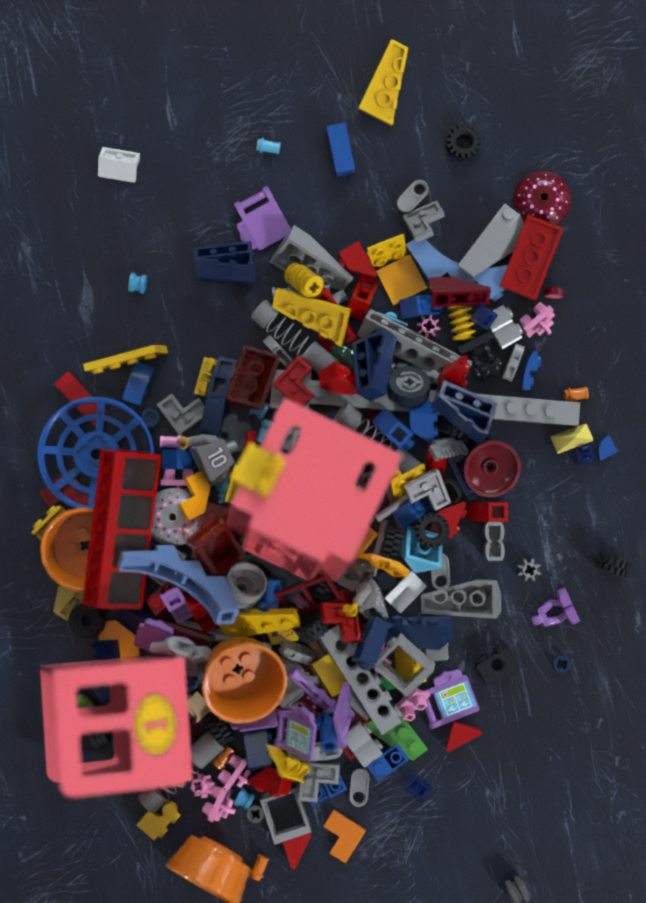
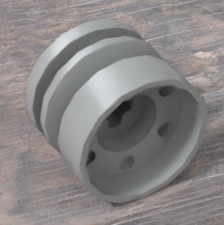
M247 562L235 564L225 578L238 605L239 612H250L267 588V578L263 571L256 565Z

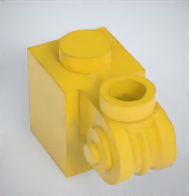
M169 801L165 803L162 808L163 814L158 812L153 814L147 811L139 820L137 826L153 840L157 837L162 838L168 830L166 828L170 822L174 824L181 816L174 802Z

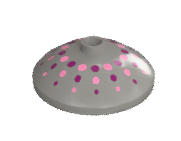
M169 488L156 494L151 534L156 541L164 545L180 546L190 542L198 534L202 526L203 514L186 522L178 507V504L193 497L191 493L178 488ZM171 513H174L176 515V519L174 521H171L169 519V515Z

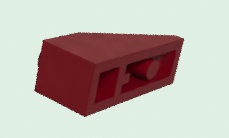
M453 277L430 278L429 296L432 308L490 304L491 288L488 286Z

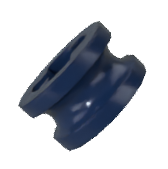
M558 655L553 659L552 667L555 671L565 673L570 669L571 663L566 656ZM559 659L566 661V664H564L566 665L565 668L557 667Z

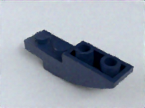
M218 357L208 388L201 423V433L220 436L229 403L230 390L238 365L237 360Z

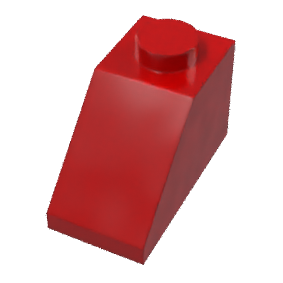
M359 241L339 252L337 260L343 268L346 267L348 272L373 279L377 277L378 274Z
M360 276L348 306L351 309L349 316L364 320L379 283L378 281Z

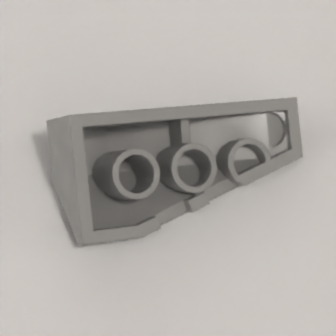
M504 204L457 267L473 278L512 253L524 224L520 214Z
M295 225L286 234L270 260V263L284 272L292 263L302 264L321 277L324 284L329 283L331 288L337 290H344L353 280V277L321 245Z
M477 579L421 595V614L497 619L501 613V591L497 580Z

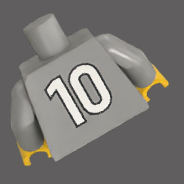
M205 434L192 436L189 439L187 437H180L178 441L183 440L186 442L185 446L179 447L181 450L186 449L188 445L192 446L189 448L199 471L202 470L210 486H214L226 479L231 466L234 464L231 454L238 451V445L234 440L226 444L224 439L217 438L215 435Z
M371 575L363 576L361 579L362 583L355 586L356 596L352 600L353 604H345L342 611L346 613L345 616L355 617L359 610L366 620L368 618L374 619V617L384 621L388 620L389 617L381 588Z

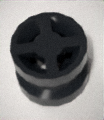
M107 731L88 732L90 741L96 750L103 744L111 743Z

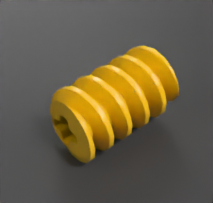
M295 262L290 264L285 270L284 277L286 282L304 296L312 298L322 291L324 286L323 279L306 266Z
M447 307V310L453 311L448 315L449 318L454 319L450 322V325L456 326L451 329V333L457 334L452 337V340L465 341L477 338L471 336L476 330L469 328L474 325V322L468 321L473 315L467 314L472 307Z

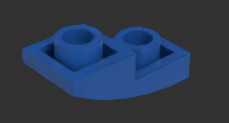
M533 351L525 363L521 378V391H529L531 386L534 385V377L530 375V372H536L538 367H541V356H538L537 351Z
M139 362L135 363L124 391L123 401L141 406L148 391L147 386L154 373V367Z
M340 773L338 785L319 783L317 802H309L310 806H314L327 798H332L347 790Z

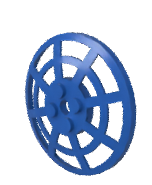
M105 397L81 398L60 408L45 425L38 445L40 473L50 491L68 506L76 509H94L99 460L92 458V451L94 449H119L117 442L124 436L128 438L131 450L137 451L135 440L130 431L139 425L147 440L148 453L154 454L152 437L142 418L124 403ZM97 403V414L86 415L74 421L67 413V411L79 405ZM105 403L121 408L134 419L127 425H124L117 419L104 415ZM61 417L68 426L61 434L57 447L45 446L51 428ZM96 420V427L93 432L85 434L78 426L86 421ZM104 421L116 425L121 430L114 436H110L103 432ZM73 431L79 438L75 447H63L67 436ZM44 453L56 454L58 468L63 477L55 484L47 472ZM62 455H70L74 458L76 467L70 472L66 471ZM130 467L123 476L122 489L131 490L125 483L134 471ZM81 472L91 476L90 488L77 483L73 478ZM69 483L77 490L89 493L88 505L71 500L60 489ZM140 483L134 490H139ZM125 494L126 497L120 500L119 507L131 501L136 495Z

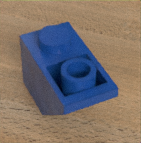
M429 295L413 296L399 300L402 319L444 314L443 307L432 308Z
M424 402L423 405L410 408V430L432 445L434 437H438V425H434V421H437V411L431 407L433 402Z
M386 408L372 422L400 449L414 433Z
M162 450V469H198L190 450Z
M427 496L412 504L408 501L392 514L401 527L405 528L430 510L431 506Z
M398 743L383 750V755L367 766L378 782L409 760Z

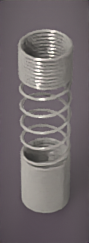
M264 300L255 309L251 319L263 329L266 328V332L276 329L274 333L275 339L284 335L281 341L282 345L292 341L289 346L290 352L300 347L297 352L298 356L309 336L291 350L293 342L302 331L300 329L289 341L283 344L284 338L294 323L281 335L275 337L279 327L287 317L285 316L278 325L268 331L269 325L276 318L279 311L272 308V304L269 301ZM317 342L312 343L299 356L313 368V371L318 376L320 370L334 361L339 362Z
M349 403L345 404L333 419V422L350 430L352 429V431H355L364 421H368L361 435L363 436L370 428L375 427V432L370 440L382 433L378 432L376 434L377 427L375 425L368 428L369 419L361 421L362 414ZM383 434V437H382V439H381V441H380L379 444H382L383 442H385V441L388 440L389 438L384 439V434ZM390 441L388 448L402 455L397 465L402 474L421 465L415 457L402 447L400 449L396 444L391 446L392 441Z
M209 730L190 747L191 760L197 769V772L192 770L194 774L199 773L198 767L203 769L224 749V745L220 746L213 733ZM173 786L175 789V793L167 788L162 787L168 797L166 800L157 788H148L138 795V799L149 812L155 814L169 801L168 792L176 794L177 790Z

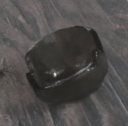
M450 477L442 478L451 501L450 504L444 507L455 505L462 498V488L457 480Z
M356 558L352 560L344 572V577L352 581L366 582L370 580V577H374L375 568L368 560Z

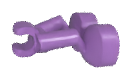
M565 587L556 591L558 600L549 599L537 609L538 615L532 617L534 625L543 623L546 627L560 624L565 619L572 625L580 622ZM552 606H561L564 609L563 613L559 616L547 617L546 615Z

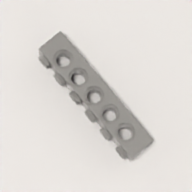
M372 309L369 310L357 333V336L364 338L382 329L397 337V341H399L396 342L394 355L397 358L429 372L436 370L441 373L443 367L462 357ZM467 360V364L471 366L472 361Z
M339 624L332 625L328 628L327 633H323V637H319L383 735L402 723L401 716L403 714L398 706L394 707L391 703L392 697L388 690H383L380 686L382 681L377 673L373 674L370 669H360L357 667V663L354 665L347 663L346 659L354 655L358 643H347L345 648H338L336 642L341 640ZM363 672L367 674L368 678L365 681H360L357 675ZM370 689H375L378 691V695L370 697L367 692ZM385 705L389 710L386 713H380L378 707Z

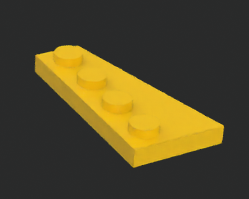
M281 288L275 290L272 308L293 320L296 319L303 323V326L319 332L326 339L333 340L340 347L343 345L351 311L350 308L316 298H309Z

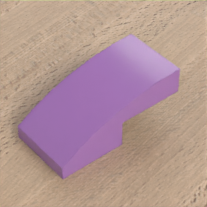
M178 586L160 595L177 624L193 616L188 609L186 598Z

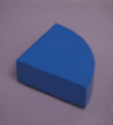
M609 435L604 437L599 445L598 458L600 461L618 452Z

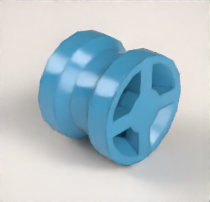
M131 273L128 291H139L140 294H144L147 275L137 276L135 273Z
M256 397L248 414L251 416L255 415L258 417V420L262 421L270 404L263 403Z
M242 787L233 805H239L247 812L256 795L246 792V789Z

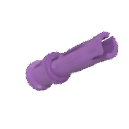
M296 667L289 670L287 673L288 678L311 697L312 703L318 704L326 714L334 711L337 706L335 699H331L324 689L317 688Z

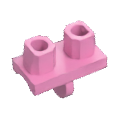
M539 302L533 308V311L538 316L532 320L526 314L520 319L525 335L528 338L535 333L539 336L544 332L547 335L552 333L550 327L554 324L551 320L555 316L554 310L550 305L546 307Z
M165 469L161 485L176 486L178 489L189 492V489H183L181 486H187L184 479L193 475L194 470L183 469V480H175L176 469Z
M416 688L408 697L403 694L402 699L395 705L401 710L403 719L412 721L416 717L415 710H424L427 707L426 699L430 697V693L427 690L421 691Z
M233 754L228 763L236 768L234 773L231 774L226 769H223L218 776V779L225 784L224 788L228 791L237 778L240 779L236 784L239 788L244 783L247 784L248 777L252 773L247 769L242 774L241 772L248 763L247 757L242 758Z
M213 786L212 790L214 793H210V795L216 798L215 804L206 802L202 809V812L209 816L207 820L211 822L219 821L221 817L226 819L229 813L235 814L236 809L232 807L234 800L230 799L233 789L230 788L228 791L223 787Z

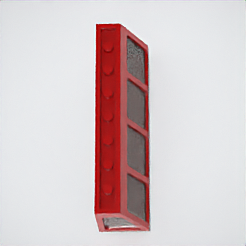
M101 449L82 605L107 609H142L147 574L118 571L117 563L121 551L150 550L161 455L135 450Z

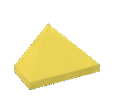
M586 423L550 436L557 454L593 441Z
M62 586L58 587L53 612L68 621L73 608L82 604L84 592L72 591Z

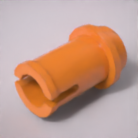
M567 388V390L563 391L564 400L572 402L573 400L588 399V388Z
M226 744L223 751L216 758H213L214 761L212 763L222 770V768H226V763L236 751Z
M258 854L253 869L249 871L252 879L260 881L261 878H264L263 873L269 858Z

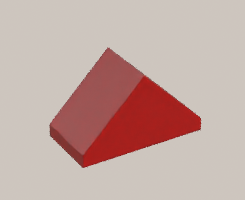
M452 721L445 748L447 752H450L482 735L477 727Z
M312 831L311 833L283 842L290 866L294 870L312 836Z

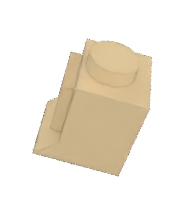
M198 691L194 694H191V692L187 694L188 716L190 718L193 717L194 725L211 710Z

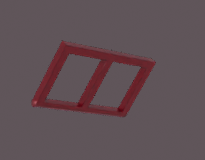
M328 574L275 592V596L283 608H289L282 595L299 589L303 591L312 606L296 611L298 616L320 609V604H316L306 588L308 586L326 581L336 598L324 603L343 601V597Z

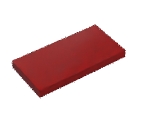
M527 215L499 287L536 301L564 228Z

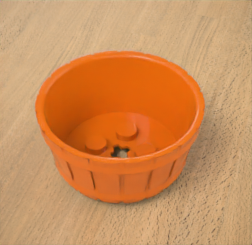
M90 508L69 510L56 517L47 527L41 542V558L49 576L60 586L77 592H84L89 550H81L82 546L80 543L90 542L94 510ZM117 533L115 537L113 567H117L121 551H126L123 533ZM118 572L111 573L110 582L116 578Z
M248 637L227 639L212 649L209 660L204 663L202 689L205 701L209 705L210 710L225 721H231L232 723L257 721V719H261L273 711L280 703V700H282L286 691L285 687L287 686L286 669L280 658L261 642ZM235 664L243 666V669L238 674L236 671H232L235 668Z
M190 835L165 864V867L227 903L241 902L244 887L250 874V868L242 863V857L204 836L200 839Z

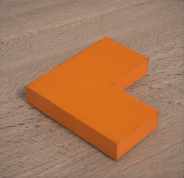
M334 809L323 827L339 836L329 853L346 863L366 832V829Z

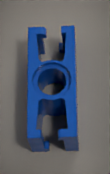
M346 123L326 126L336 177L355 173Z

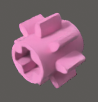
M432 315L428 319L422 316L421 320L423 323H417L416 325L421 327L418 334L424 333L426 338L430 334L435 337L434 331L440 330L439 327H436V323L439 320H432ZM427 322H430V325L433 327L430 331H426V327H423Z
M198 774L197 778L192 779L190 789L195 793V797L207 798L208 794L214 793L212 787L215 783L210 779L211 775Z

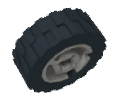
M414 366L398 367L389 376L387 394L394 404L400 405V407L416 408L428 400L431 387L430 377L421 368Z

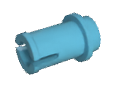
M264 138L258 139L256 150L260 151V153L264 151L279 154L281 142L267 141Z
M264 419L263 422L261 421L262 426L256 438L257 441L263 442L273 421Z

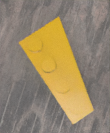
M393 39L390 40L358 107L359 110L390 126L393 125L402 74L408 53V47Z
M151 345L83 364L85 371L98 374L104 372L103 369L105 368L112 370L120 368L121 364L127 363V365L138 363V360L154 359L156 356L167 354L168 350L167 346Z
M295 608L269 609L268 612L251 609L250 612L238 611L234 623L218 625L226 636L246 637L300 627L301 620Z

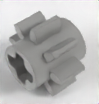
M533 558L530 559V562L523 559L522 566L517 565V567L521 568V572L518 575H524V581H527L528 577L535 581L534 576L536 574L541 575L537 571V568L541 565L533 564ZM527 565L533 567L531 574L525 573Z

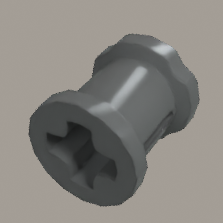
M251 803L247 811V818L252 823H258L264 817L261 803ZM258 809L259 815L256 814L255 816H253L252 810L256 811Z

